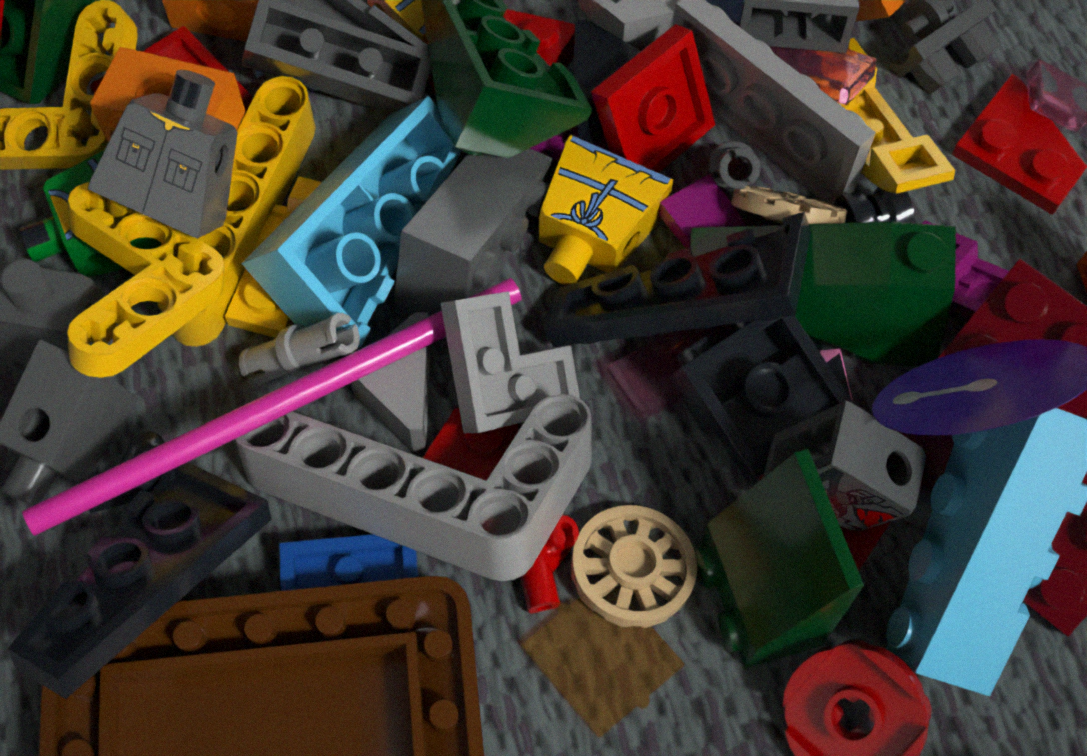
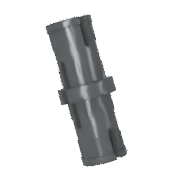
M728 141L721 143L712 150L708 160L710 174L715 176L713 179L718 185L734 190L744 189L749 183L752 185L756 182L760 174V163L751 147L740 141ZM735 155L738 157V166L735 169L736 173L730 174L727 171L728 164L732 160L731 156Z

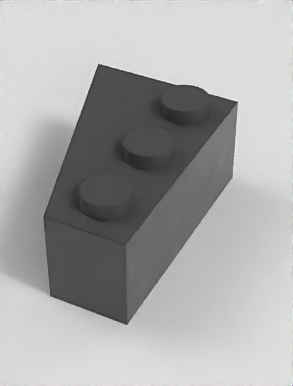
M259 0L244 49L242 66L276 77H293L301 81L304 86L391 114L423 98L431 69L428 45L375 5L370 7L362 0Z
M529 148L511 158L490 154L481 156L468 154L401 231L392 318L404 322L415 312H428V316H431L442 310L440 303L467 299L494 285L511 254L520 246L533 217L539 218L542 204L550 186L547 181L552 162L551 157ZM445 337V338H443V339H441V340L447 342V337Z

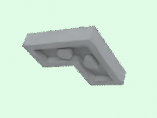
M509 291L440 303L464 434L480 433L525 422L533 408L541 400L552 395L565 394L580 399L571 345L520 354Z

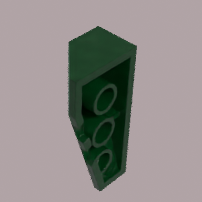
M421 0L438 112L455 148H459L463 152L474 156L490 154L511 158L588 120L592 108L574 76L562 63H552L550 67L536 52L541 41L530 30H520L503 17L508 6L502 0Z
M902 222L809 224L811 235L795 317L810 339L815 342L819 339L852 352V357L870 364L919 367L938 359L955 291L956 226ZM784 225L692 228L690 232V248L693 256H698L727 247L726 236L752 228L756 238L785 228Z

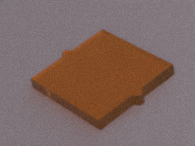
M614 589L603 599L615 605L619 589ZM578 598L571 605L566 603L560 604L558 615L526 640L521 647L600 739L636 707L640 709L647 708L650 703L649 696L680 671L685 664L652 626L642 628V626L620 627L604 620L605 617L596 611L593 612ZM630 603L629 610L637 611V609Z

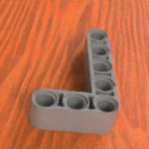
M565 394L549 396L541 400L533 408L487 481L293 411L235 439L246 478L250 485L257 490L498 581L515 580L524 575L533 566L592 463L590 409L583 400Z

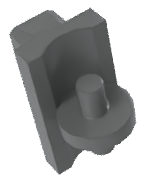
M909 0L906 5L907 22L901 26L902 33L908 39L917 35L922 40L911 47L907 54L888 66L889 69L899 78L911 72L928 94L934 93L962 73L945 50V47L951 44L966 67L970 68L1000 46L991 29L984 21L997 10L991 0H980L951 21L948 15L954 9L951 0Z

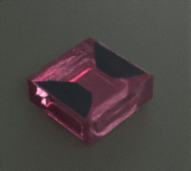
M1039 59L1026 73L1030 109L1071 131L1077 132L1087 123L1086 84Z

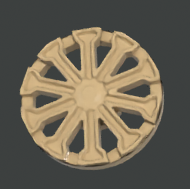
M748 185L744 189H734L731 201L733 206L762 215L763 218L783 224L782 218L804 211L809 224L845 223L847 210L822 200L805 199L806 196L785 191L779 193L774 189L758 186L751 187Z
M617 506L595 515L581 529L571 556V578L576 585L580 599L593 612L596 611L605 617L604 620L620 627L642 626V628H647L667 621L668 618L685 605L697 577L695 551L686 533L668 516L643 506ZM625 520L635 522L637 525L636 534L628 535L624 526ZM603 527V529L610 531L614 544L599 535L598 530ZM658 528L664 532V537L654 543L648 536L651 529ZM591 549L603 558H587L583 551ZM676 549L682 558L679 560L663 559L662 556L669 550ZM586 575H607L596 584H590ZM662 576H679L683 580V584L676 586ZM616 588H620L615 605L603 599V597ZM652 591L666 599L668 603L663 606L657 605ZM633 592L642 611L629 610Z

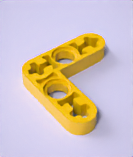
M100 0L91 3L80 13L75 26L62 107L0 109V140H4L5 143L4 145L0 141L1 170L71 168L106 149L109 141H106L91 108L90 102L94 95L87 94V86L93 76L108 70L119 47L136 50L137 27L120 5L114 1ZM115 23V28H110V24ZM99 33H104L103 41L99 38ZM87 110L92 112L91 116L86 112ZM37 127H47L48 135L45 142L35 150L26 151L24 142L27 135ZM94 127L99 130L98 136H92ZM83 138H89L86 146L82 144Z
M87 182L73 189L68 198L71 231L79 239L135 275L80 313L69 324L67 338L68 356L71 365L84 375L103 378L114 376L124 371L217 301L223 291L225 263L222 256L214 248L200 239L88 190L90 182ZM146 237L156 239L162 245L154 249H140L132 246L130 242L137 238ZM152 301L162 304L166 310L158 315L147 316L136 313L131 308L139 302ZM113 339V344L108 345L107 343Z

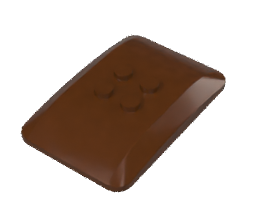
M424 576L177 602L67 699L42 685L39 756H484L471 607L467 593L459 583L448 577Z

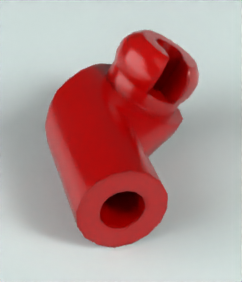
M563 514L533 566L524 575L520 576L527 610L530 614L555 609L560 606L553 573L570 553L579 536V528L576 522L568 515Z

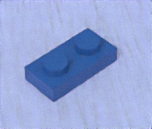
M374 534L279 543L281 591L419 577L416 550Z

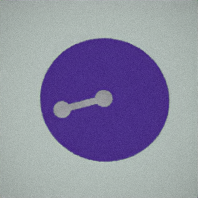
M1041 339L995 343L959 351L916 367L892 381L875 398L872 405V413L876 421L886 428L916 435L964 434L1021 422L1051 411L1087 390V347L1068 341Z

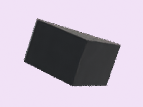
M588 19L575 20L573 76L592 108L588 120L577 125L579 139L593 144L604 135L591 91L641 51Z

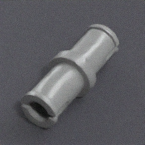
M344 313L333 314L328 319L307 327L301 324L288 326L278 333L277 338L244 349L239 356L240 372L245 376L262 369L263 372L250 376L247 380L249 384L254 386H263L269 381L288 374L296 377L305 376L318 369L319 364L341 355L354 353L360 344L358 328L356 324H353L350 327L336 331L337 327L348 324L352 319Z

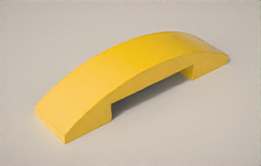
M850 38L846 53L801 50V61L807 76L818 85L820 90L846 110L858 114L865 124L876 132L861 171L870 182L887 192L897 194L954 180L955 169L930 136L927 134L913 138L875 88L877 67L855 38Z

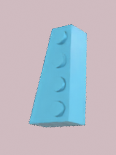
M427 96L391 113L241 263L294 324H301L307 327L328 319L333 314L344 313L352 319L348 324L337 327L336 331L356 324L360 335L358 348L364 343L371 329L367 324L377 304L385 302L395 282L391 277L398 265L401 231L448 178L462 151L454 147L438 112V107L432 99Z
M1058 408L1014 424L978 432L952 435L954 445L945 473L938 478L931 493L930 504L932 512L923 539L915 546L910 556L908 566L910 578L901 605L893 612L887 626L886 637L888 644L886 650L902 659L914 673L986 696L991 695L1030 617L1023 600L1029 588L1037 586L1043 579L1048 581L1060 556L1052 549L1051 543L1066 513L1070 512L1080 516L1087 502V484L1082 483L1087 472V419Z

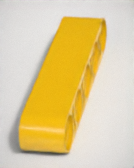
M279 76L264 82L257 90L237 130L224 225L198 238L214 248L221 256H225L223 257L225 263L223 291L217 301L172 334L178 342L186 346L197 347L208 344L216 339L227 322L225 314L245 270L241 263L252 253L276 204L282 205L314 137L316 126L307 88L301 81L293 77ZM247 207L244 210L235 212L239 208ZM157 303L160 312H164L166 308L162 304Z

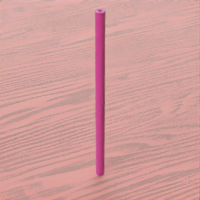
M508 278L469 297L509 291L511 305L520 302L522 299L519 288L512 278ZM442 310L23 510L22 515L31 533L36 536L445 338L446 332Z

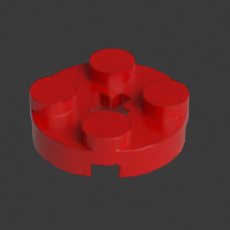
M850 639L843 641L841 644L824 647L815 652L792 674L783 697L785 719L788 726L785 733L789 747L795 756H919L927 741L932 707L918 677L898 656L880 646L870 645L863 640ZM846 698L854 703L861 699L866 702L871 708L868 717L874 723L873 728L870 731L860 725H857L851 731L844 728L839 722L845 713L838 704L839 700Z

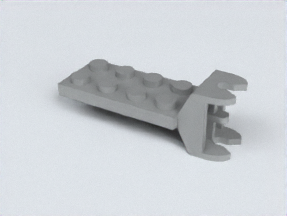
M578 0L577 3L591 22L640 51L675 24L692 30L712 112L822 201L835 204V200L839 195L854 192L876 132L869 128L858 114L846 110L820 90L810 77L800 74L775 55L765 42L753 38L731 21L721 8L709 4L706 0H620L617 3H614L612 0Z

